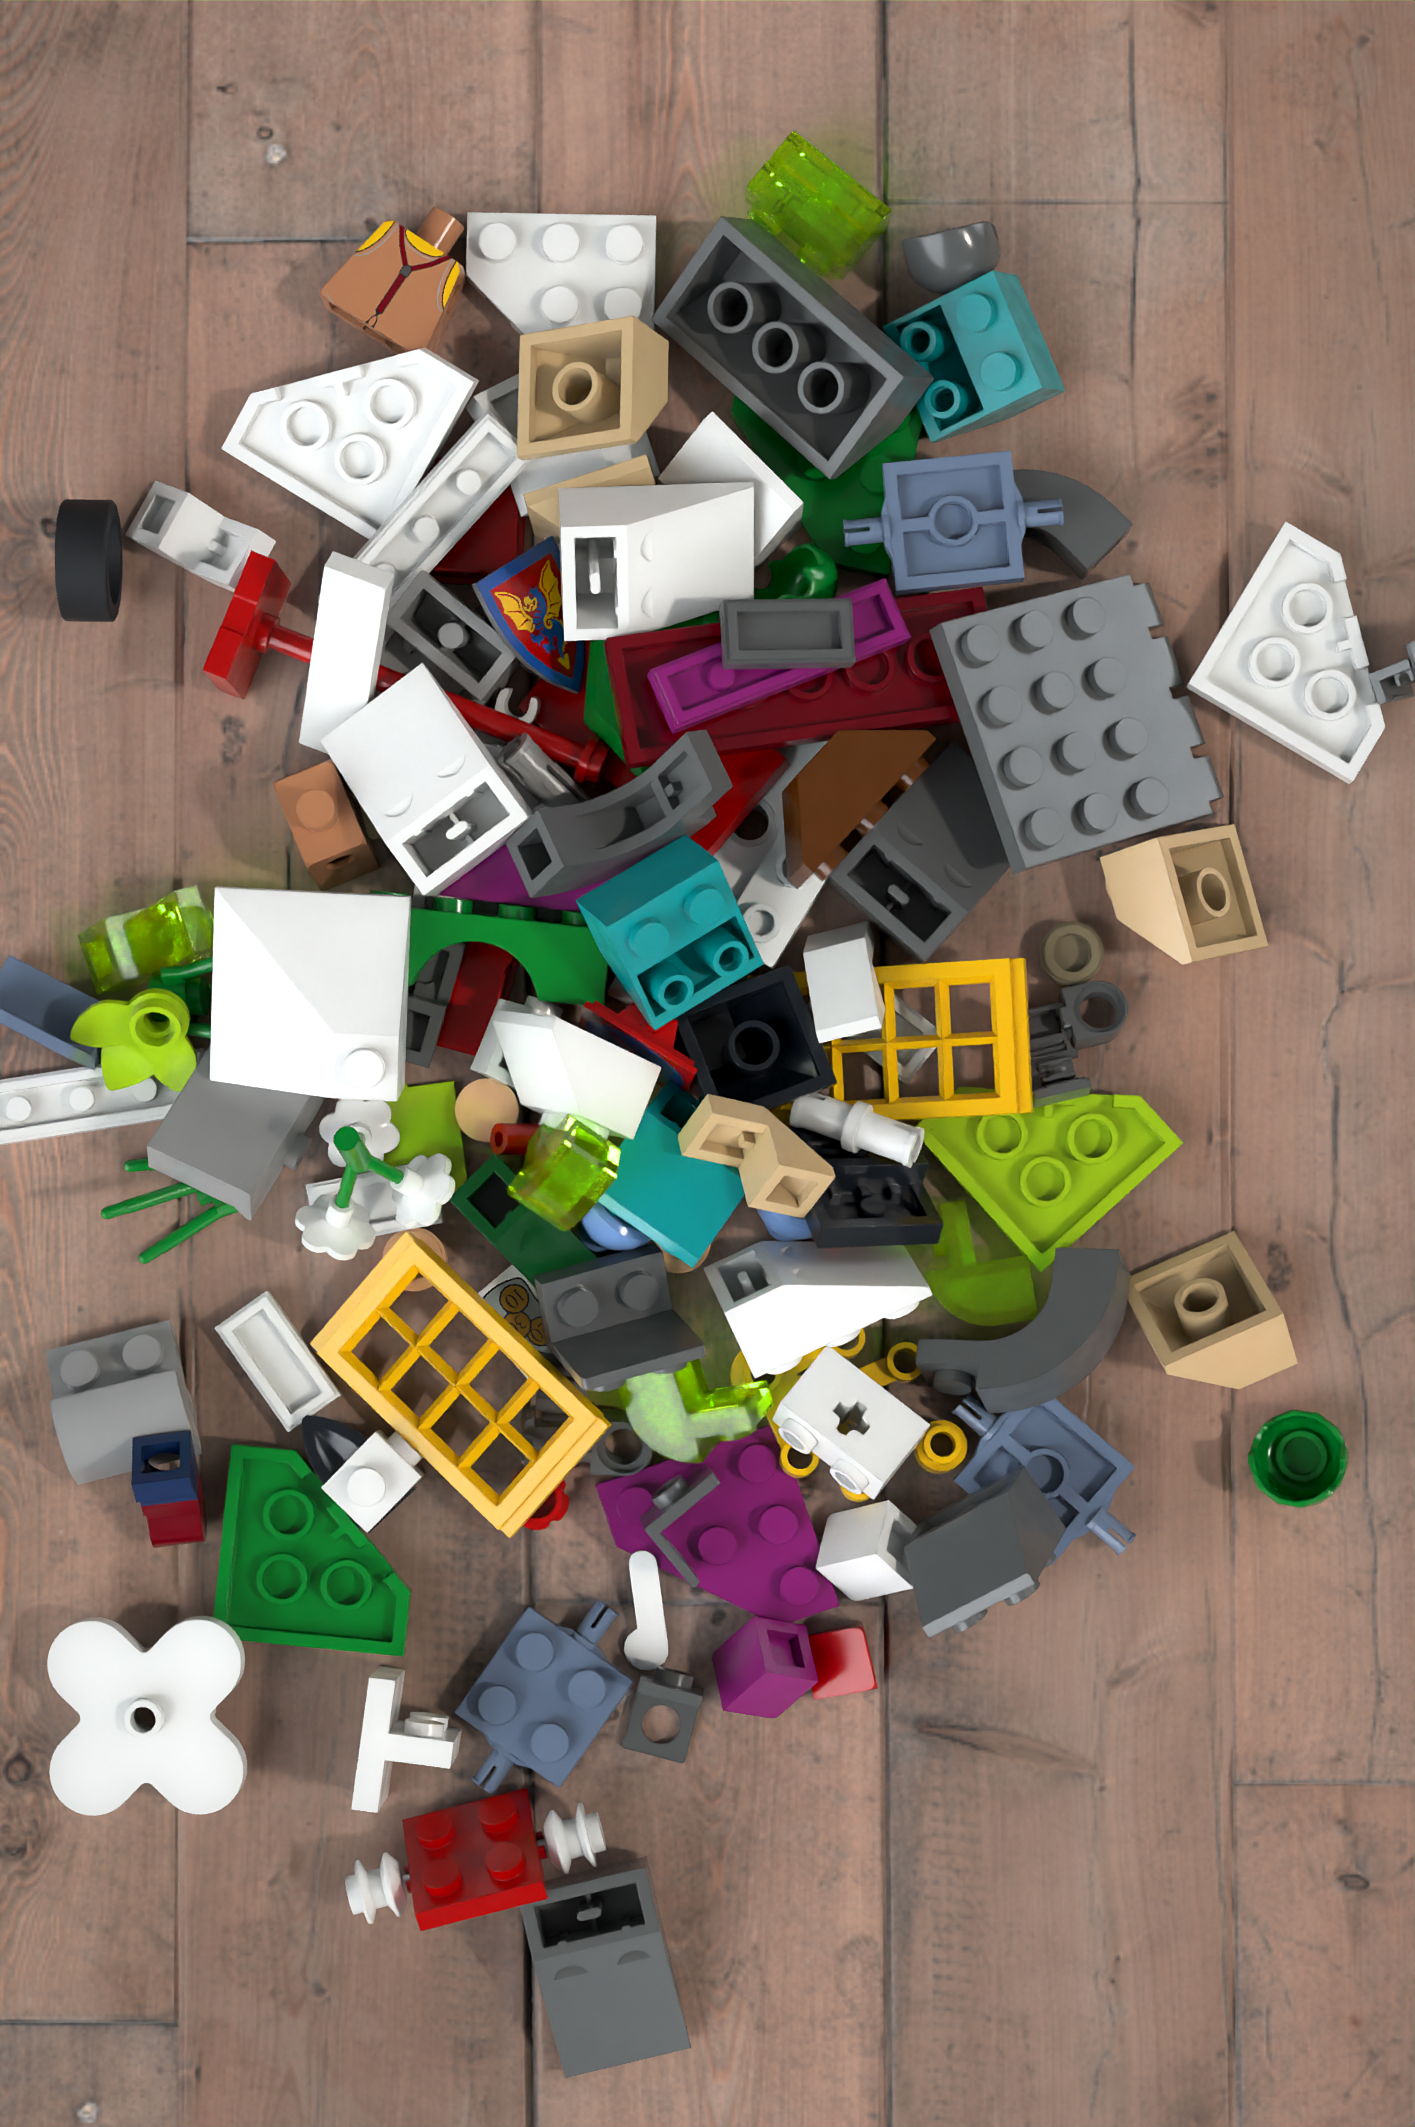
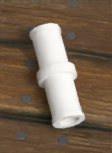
M817 1092L795 1100L790 1114L791 1126L802 1127L841 1141L842 1149L856 1153L861 1148L900 1162L910 1168L913 1162L915 1163L924 1140V1128L913 1127L874 1113L873 1106L862 1101H857L854 1105Z

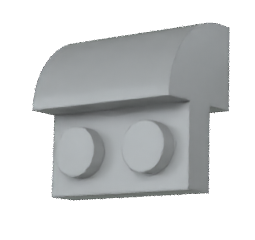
M420 570L388 612L380 665L407 675L421 663H424L442 689L487 706L490 700L496 699L521 663L502 642L493 625L425 570Z
M170 1320L45 1351L54 1398L49 1400L52 1417L65 1462L77 1485L132 1472L133 1438L191 1430L195 1455L202 1454L192 1397L186 1388L176 1331ZM163 1452L152 1456L148 1462L155 1466L179 1460L180 1456L175 1453Z

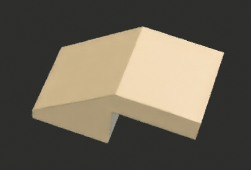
M707 1094L677 1135L682 1156L738 1168L748 1207L805 1218L835 1178L833 1167L764 1106Z

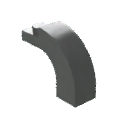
M1030 469L1013 470L1014 483L1023 498V502L1051 500L1061 497L1063 505L1061 511H1063L1064 524L1028 527L1025 530L1024 537L1036 540L1051 549L1081 580L1129 533L1133 524L1104 496L1089 486L1057 473ZM920 592V593H918V594H919V595H924V594H926L927 592Z
M707 730L686 732L652 766L632 781L607 794L585 802L538 809L505 843L530 898L580 889L615 877L686 834L688 837H691L717 817L712 805L730 790L733 785Z
M1056 1247L1051 1290L1044 1307L1030 1324L1010 1336L989 1341L918 1339L915 1363L928 1386L950 1395L968 1394L971 1392V1388H976L988 1413H1006L1028 1409L1053 1400L1072 1389L1085 1379L1103 1360L1121 1328L1128 1300L1130 1273L1120 1250Z

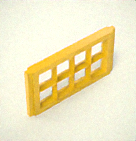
M1025 958L874 967L886 1009L881 1028L882 1038L841 1040L839 1038L822 1043L837 1080L835 1086L829 1087V1097L854 1105L857 1101H862L872 1105L874 1113L896 1121L1033 1113ZM806 971L793 972L801 994L810 995ZM761 974L747 976V980L759 976ZM990 983L992 1031L951 1034L949 986ZM934 987L937 1035L896 1037L894 989ZM993 1044L995 1092L954 1094L952 1046ZM937 1047L940 1095L899 1098L897 1050ZM882 1051L884 1099L844 1101L842 1053ZM787 1103L769 1110L784 1125L794 1127L790 1125V1114L793 1104Z
M406 1231L310 1343L317 1351V1354L497 1530H501L509 1538L513 1537L612 1425L589 1399L422 1239H418L411 1231ZM420 1272L449 1301L424 1330L417 1335L389 1307ZM460 1311L488 1340L458 1374L429 1345ZM382 1317L410 1346L386 1374L379 1379L351 1351ZM500 1349L529 1378L505 1406L497 1412L469 1384ZM422 1356L450 1384L419 1418L391 1389L414 1362ZM540 1388L569 1417L538 1452L509 1422ZM462 1394L490 1423L459 1457L430 1428L457 1397ZM502 1433L530 1462L499 1496L471 1466L495 1438Z

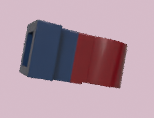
M191 1430L133 1438L131 1485L136 1503L140 1502L143 1516L147 1518L152 1546L160 1548L206 1542L207 1521L205 1501ZM170 1452L180 1456V1467L173 1470H160L153 1467L148 1461L158 1453Z

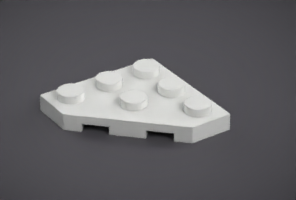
M467 212V281L508 319L511 326L520 335L633 315L655 331V323L651 320V317L655 313L656 216Z
M421 348L250 394L221 449L370 539L428 475L479 380L427 348Z
M1285 521L1186 688L1350 784L1354 781L1385 729V723L1369 678L1367 668L1369 662L1358 619L1353 614L1345 583L1347 577L1341 554Z

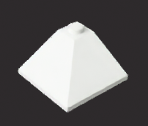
M216 886L214 897L210 1080L327 1098L397 1101L405 1088L411 896Z

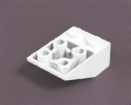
M753 482L558 488L564 641L606 640L608 637L652 632L718 611L723 600L754 599Z
M421 663L320 740L381 838L424 896L438 895L506 844L505 841L534 814L424 663Z
M760 1241L703 1268L754 1378L766 1373L774 1375L786 1372L795 1367L801 1361L802 1356L825 1345L828 1347L843 1345L854 1339L860 1333L861 1328L882 1318L896 1319L905 1316L917 1308L919 1301L933 1295L904 1245L817 1248L815 1242Z

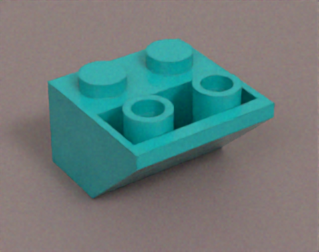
M992 270L883 326L886 335L934 377V380L915 404L931 443H937L1010 419L1066 391L1017 275Z
M686 834L576 899L600 953L647 1023L654 1030H657L764 964L718 859Z
M669 1080L644 1111L634 1139H624L587 1194L604 1205L613 1215L624 1219L658 1243L664 1251L678 1257L694 1268L740 1204L745 1193L737 1167L681 1155L677 1135L700 1103L696 1098Z

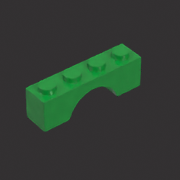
M370 890V894L409 896L407 893ZM434 897L433 908L411 906L408 986L415 984L425 965L439 951L456 943L475 941L498 946L518 959L529 973L540 1001L584 1005L586 1001L593 1004L596 1000L605 1005L609 964L600 953L581 912L562 911L561 922L536 920L537 908L520 905L498 904L497 915L472 913L473 901L456 898Z

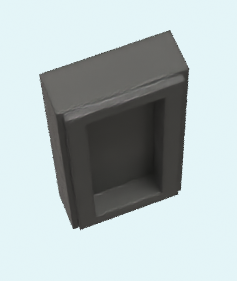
M852 598L723 600L719 606L723 670L851 668L855 663Z

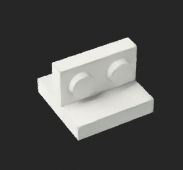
M379 1666L369 1677L352 1810L378 1813L388 1798L393 1761L450 1769L458 1756L462 1729L447 1727L448 1716L428 1712H410V1718H406L405 1721L398 1720L405 1669Z

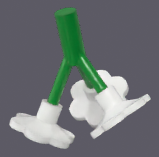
M339 1099L336 1103L335 1112L325 1115L320 1122L319 1133L329 1143V1159L333 1164L345 1167L338 1194L319 1196L316 1198L314 1205L303 1206L296 1213L295 1224L303 1231L302 1244L312 1252H327L337 1260L346 1261L354 1258L358 1249H368L374 1243L376 1232L367 1223L369 1218L367 1210L363 1206L354 1203L351 1198L358 1173L373 1171L390 1180V1187L394 1189L392 1199L397 1205L396 1220L400 1225L411 1228L417 1223L422 1226L433 1224L440 1215L441 1205L448 1202L454 1193L455 1180L449 1175L452 1167L451 1160L443 1154L438 1153L430 1158L419 1155L410 1162L408 1167L399 1166L395 1168L383 1161L384 1153L394 1150L400 1141L398 1128L390 1122L391 1108L386 1101Z

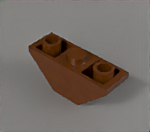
M838 730L782 791L788 881L796 889L812 873L823 882L849 854L839 845L848 834L855 829L864 837L889 810L881 801L883 796L894 785L905 793L930 766L921 757L936 740L927 730Z

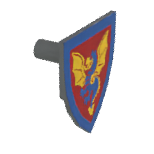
M550 536L472 584L481 603L474 611L493 625L502 642L524 666L547 683L577 694L580 692L585 661L584 640L564 641L560 550L553 536Z

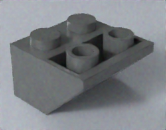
M1025 1466L922 1519L904 1545L921 1625L929 1638L952 1627L955 1633L972 1627L987 1614V1608L1002 1600L1008 1606L1023 1601L1039 1588L1040 1582L1038 1578L1040 1574L1055 1560L1054 1550L1065 1533L1066 1528Z

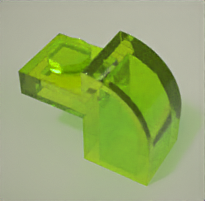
M197 886L173 891L148 908L98 921L77 935L97 995L148 982L153 975L161 974V967L186 965L211 957L210 950L213 949L214 921L210 910L201 901Z
M569 1113L555 1129L543 1122L529 1139L523 1169L508 1186L507 1194L562 1232L568 1231L591 1210L616 1180L621 1149Z
M965 1200L937 1205V1212L944 1224L939 1243L931 1244L934 1258L946 1257L947 1269L923 1273V1277L933 1294L931 1296L936 1303L956 1319L975 1325L995 1326L1035 1319L1038 1315L1028 1255L976 1263Z
M700 1359L689 1361L684 1369L674 1373L656 1374L651 1372L627 1379L626 1383L618 1388L627 1418L637 1435L659 1454L685 1463L703 1462L721 1440L733 1441L752 1434L757 1429L756 1425L774 1405L767 1380L709 1390Z

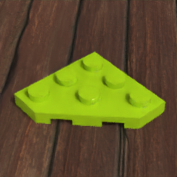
M958 1087L954 1094L995 1092V1089ZM1089 1094L1033 1108V1113L923 1119L916 1125L924 1128L923 1145L1039 1272L1045 1270L1054 1261L1056 1247L1069 1248L1183 1144L1146 1101L1138 1095Z

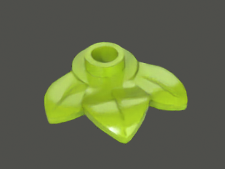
M153 988L141 991L130 1001L107 999L94 1003L79 1015L71 1030V1040L85 1046L102 1048V1074L105 1085L110 1091L136 1085L154 1074L169 1089L180 1092L197 1064V1053L186 1035L190 1023L189 1010L178 995L165 989ZM147 1013H161L167 1016L168 1019L157 1022L150 1019Z

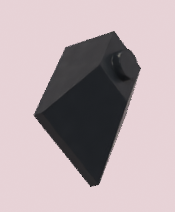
M790 964L726 987L675 1018L678 1021L673 1048L695 1061L693 1067L698 1070L690 1088L699 1103L702 1102L707 1094L764 1106L767 1110H771L837 1084L822 1043L818 1041L814 1023Z

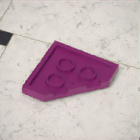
M770 1424L647 1466L636 1474L618 1476L595 1485L616 1547L630 1554L640 1550L647 1551L656 1558L659 1568L686 1581L644 1530L639 1518L655 1505L651 1497L662 1485L679 1474L686 1480L707 1463L717 1476L720 1484L662 1531L695 1570L700 1580L697 1587L758 1617L790 1623L840 1606L833 1584L815 1568L820 1546L797 1479L786 1474L781 1468L779 1462L781 1449Z

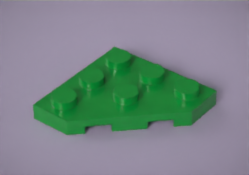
M734 395L731 418L743 437L747 438L757 456L804 502L801 525L812 540V543L825 551L834 560L836 568L887 579L891 560L884 548L883 542L845 547L843 520L881 517L885 501L882 464L912 461L915 459L923 423L916 405L897 430L836 479H829L742 400Z
M231 1444L213 1617L228 1624L241 1641L404 1657L406 1654L412 1590L363 1529L321 1488L323 1486L322 1482L303 1455L295 1449Z

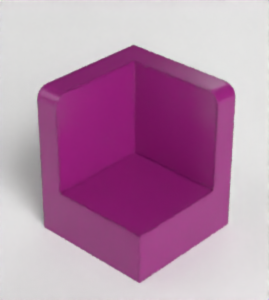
M753 1616L712 1655L723 1711L776 1718L818 1682L806 1625Z

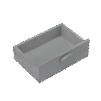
M210 1044L147 1144L148 1165L150 1168L235 1207L245 1218L252 1221L283 1168L287 1166L294 1171L298 1168L312 1142V1138L304 1134L327 1097L211 1081Z

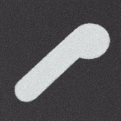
M640 1550L633 1553L629 1559L637 1629L628 1635L624 1644V1653L632 1666L640 1670H653L657 1666H661L668 1656V1639L657 1561L651 1553Z

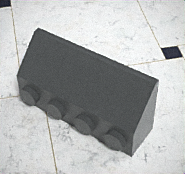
M721 216L651 317L654 323L829 479H836L897 430L934 380V377L753 219Z

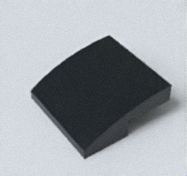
M789 1128L833 1167L835 1174L833 1181L805 1216L817 1248L939 1243L944 1223L923 1185L928 1162L922 1150H920L915 1163L913 1162L910 1168L900 1162L861 1148L856 1153L841 1148V1141L805 1128Z

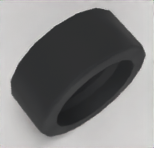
M65 499L59 506L55 533V584L60 614L65 621L113 622L118 616L122 591L123 556L120 518L117 505L113 500Z

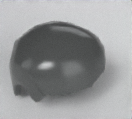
M988 221L910 237L902 241L905 261L912 279L931 293L947 294L995 270L1000 259L1001 248L995 226Z

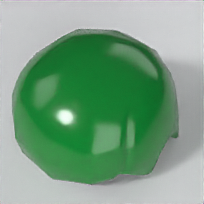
M813 543L795 546L782 560H770L767 566L771 573V581L764 589L754 587L753 600L833 599L836 595L838 573L834 560Z
M1292 1409L1270 1418L1260 1427L1248 1453V1465L1259 1490L1276 1504L1301 1509L1321 1504L1335 1493L1342 1484L1346 1473L1349 1452L1345 1446V1439L1337 1426L1317 1412Z

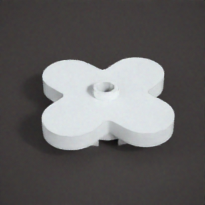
M194 1616L174 1625L153 1647L144 1648L121 1625L106 1618L89 1617L81 1619L64 1629L55 1638L50 1647L47 1659L48 1675L58 1694L79 1713L80 1722L57 1746L50 1762V1781L59 1800L77 1813L91 1816L103 1815L120 1807L143 1783H150L172 1805L187 1813L209 1814L228 1805L241 1790L247 1775V1758L241 1743L215 1717L216 1707L236 1687L244 1671L245 1652L236 1632L228 1624L217 1618ZM147 1707L152 1710L156 1719L153 1728L147 1727L139 1721L136 1715V1708Z

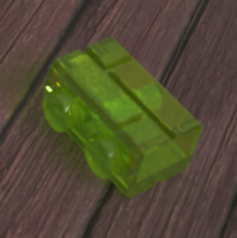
M795 130L788 135L773 153L770 160L766 161L750 180L745 192V202L751 206L747 211L748 216L756 220L774 237L782 231L800 246L796 251L798 258L822 277H825L831 271L840 280L845 279L862 259L866 251L873 246L887 229L891 220L892 210Z

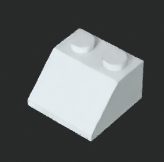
M712 411L700 423L658 477V485L753 482L755 572L801 527L804 502Z
M496 1010L492 1022L520 1104L542 1114L539 1122L540 1126L569 1138H575L576 1135L600 1144L606 1143L608 1135L634 1139L662 1067L557 1017Z

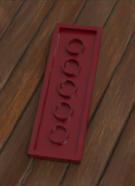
M983 587L895 598L894 600L911 636L906 643L858 661L851 668H840L675 734L671 733L647 674L650 669L720 643V622L606 638L604 650L626 770L652 766L686 732L706 729L718 755L725 756L829 741L838 730H908L960 722L929 630L946 621L987 611Z

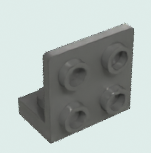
M656 1243L534 1276L546 1346L583 1390L611 1391L623 1386L627 1379L651 1372L656 1374L674 1373L684 1369L689 1361L706 1356L704 1342L672 1308L663 1251Z

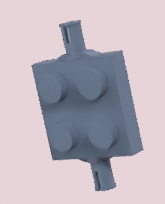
M1011 450L883 463L882 477L885 501L881 517L855 520L844 519L843 533L845 534V547L883 542L884 548L892 562L895 595L1023 582L1025 578L1021 544L1026 528L1063 525L1064 515L1063 511H1061L1063 505L1061 497L1051 500L1023 502V498L1014 483Z
M970 1392L966 1394L962 1401L980 1416V1419H977L961 1404H958L952 1411L954 1415L956 1414L981 1436L974 1455L953 1478V1481L967 1493L971 1494L1025 1466L1066 1528L1065 1533L1054 1550L1056 1558L1051 1565H1053L1073 1540L1088 1533L1090 1530L1111 1547L1117 1555H1120L1127 1547L1108 1531L1109 1528L1115 1531L1127 1543L1130 1544L1136 1534L1131 1532L1107 1510L1110 1507L1115 1490L1135 1466L1056 1398L1028 1409L1002 1413L997 1417L994 1413H988L985 1406Z
M595 1600L594 1605L576 1630L557 1625L534 1607L528 1606L455 1711V1714L482 1732L490 1746L494 1748L476 1775L472 1777V1781L481 1786L496 1766L497 1769L483 1788L492 1795L496 1793V1789L514 1764L532 1768L556 1787H562L635 1682L633 1678L610 1663L597 1645L615 1618L619 1616V1613L613 1608H608L594 1627L595 1622L607 1607V1604L603 1601Z

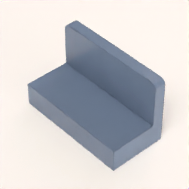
M9 955L0 971V1023L70 1060L95 1070L101 1058L102 1048L79 1044L71 1040L70 1034L74 1022L79 1015L92 1004L99 1002V1000Z

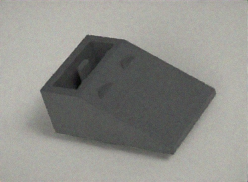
M952 741L828 876L827 884L917 964H925L1011 867L974 759Z
M647 1856L545 1880L548 1899L522 1905L520 1909L534 1968L565 2078L691 2048Z

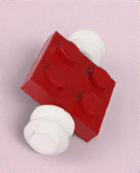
M527 1788L403 1819L408 1865L403 1866L405 1875L400 1863L385 1852L382 1855L379 1868L367 1870L359 1859L354 1860L355 1874L345 1876V1886L352 1913L355 1915L364 1912L369 1924L374 1923L376 1909L389 1906L397 1917H401L408 1902V1892L409 1894L412 1893L414 1914L420 1931L548 1899L542 1860L548 1858V1851L552 1864L564 1874H569L572 1859L585 1856L591 1865L596 1867L595 1853L607 1849L598 1812L586 1814L582 1802L578 1803L575 1818L562 1821L554 1810H550L543 1826L544 1839L542 1831L537 1832L533 1805Z

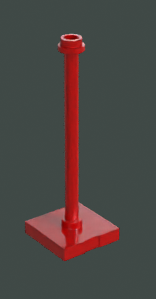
M251 551L230 605L202 669L221 691L243 700L263 654H267L272 649L310 664L314 638L280 625V618L278 616L290 589L291 582L276 560ZM379 665L375 690L383 693L406 676V674ZM444 690L471 728L508 743L516 736H521L525 732L550 759L575 768L574 781L582 784L586 780L595 784L599 782L611 748L600 744L601 739L591 735L586 745Z

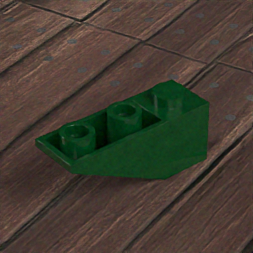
M495 1153L450 1198L451 1203L534 1286L535 1275L598 1258L504 1160Z

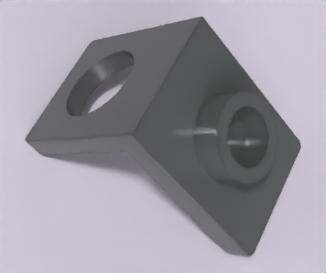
M707 1463L686 1480L679 1474L662 1485L651 1497L655 1505L639 1518L644 1530L692 1588L700 1583L695 1570L662 1531L720 1484L717 1476Z
M661 1666L656 1667L655 1675L641 1673L623 1748L678 1763L685 1762L704 1688L692 1685L693 1675ZM659 1705L672 1708L680 1719V1730L677 1736L666 1743H657L650 1740L645 1735L642 1727V1720L646 1712L652 1707Z

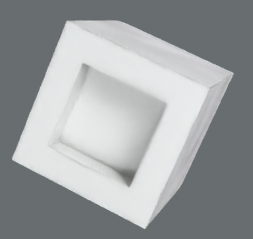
M889 1500L833 1513L827 1518L815 1568L853 1601L913 1589L904 1545L917 1526Z

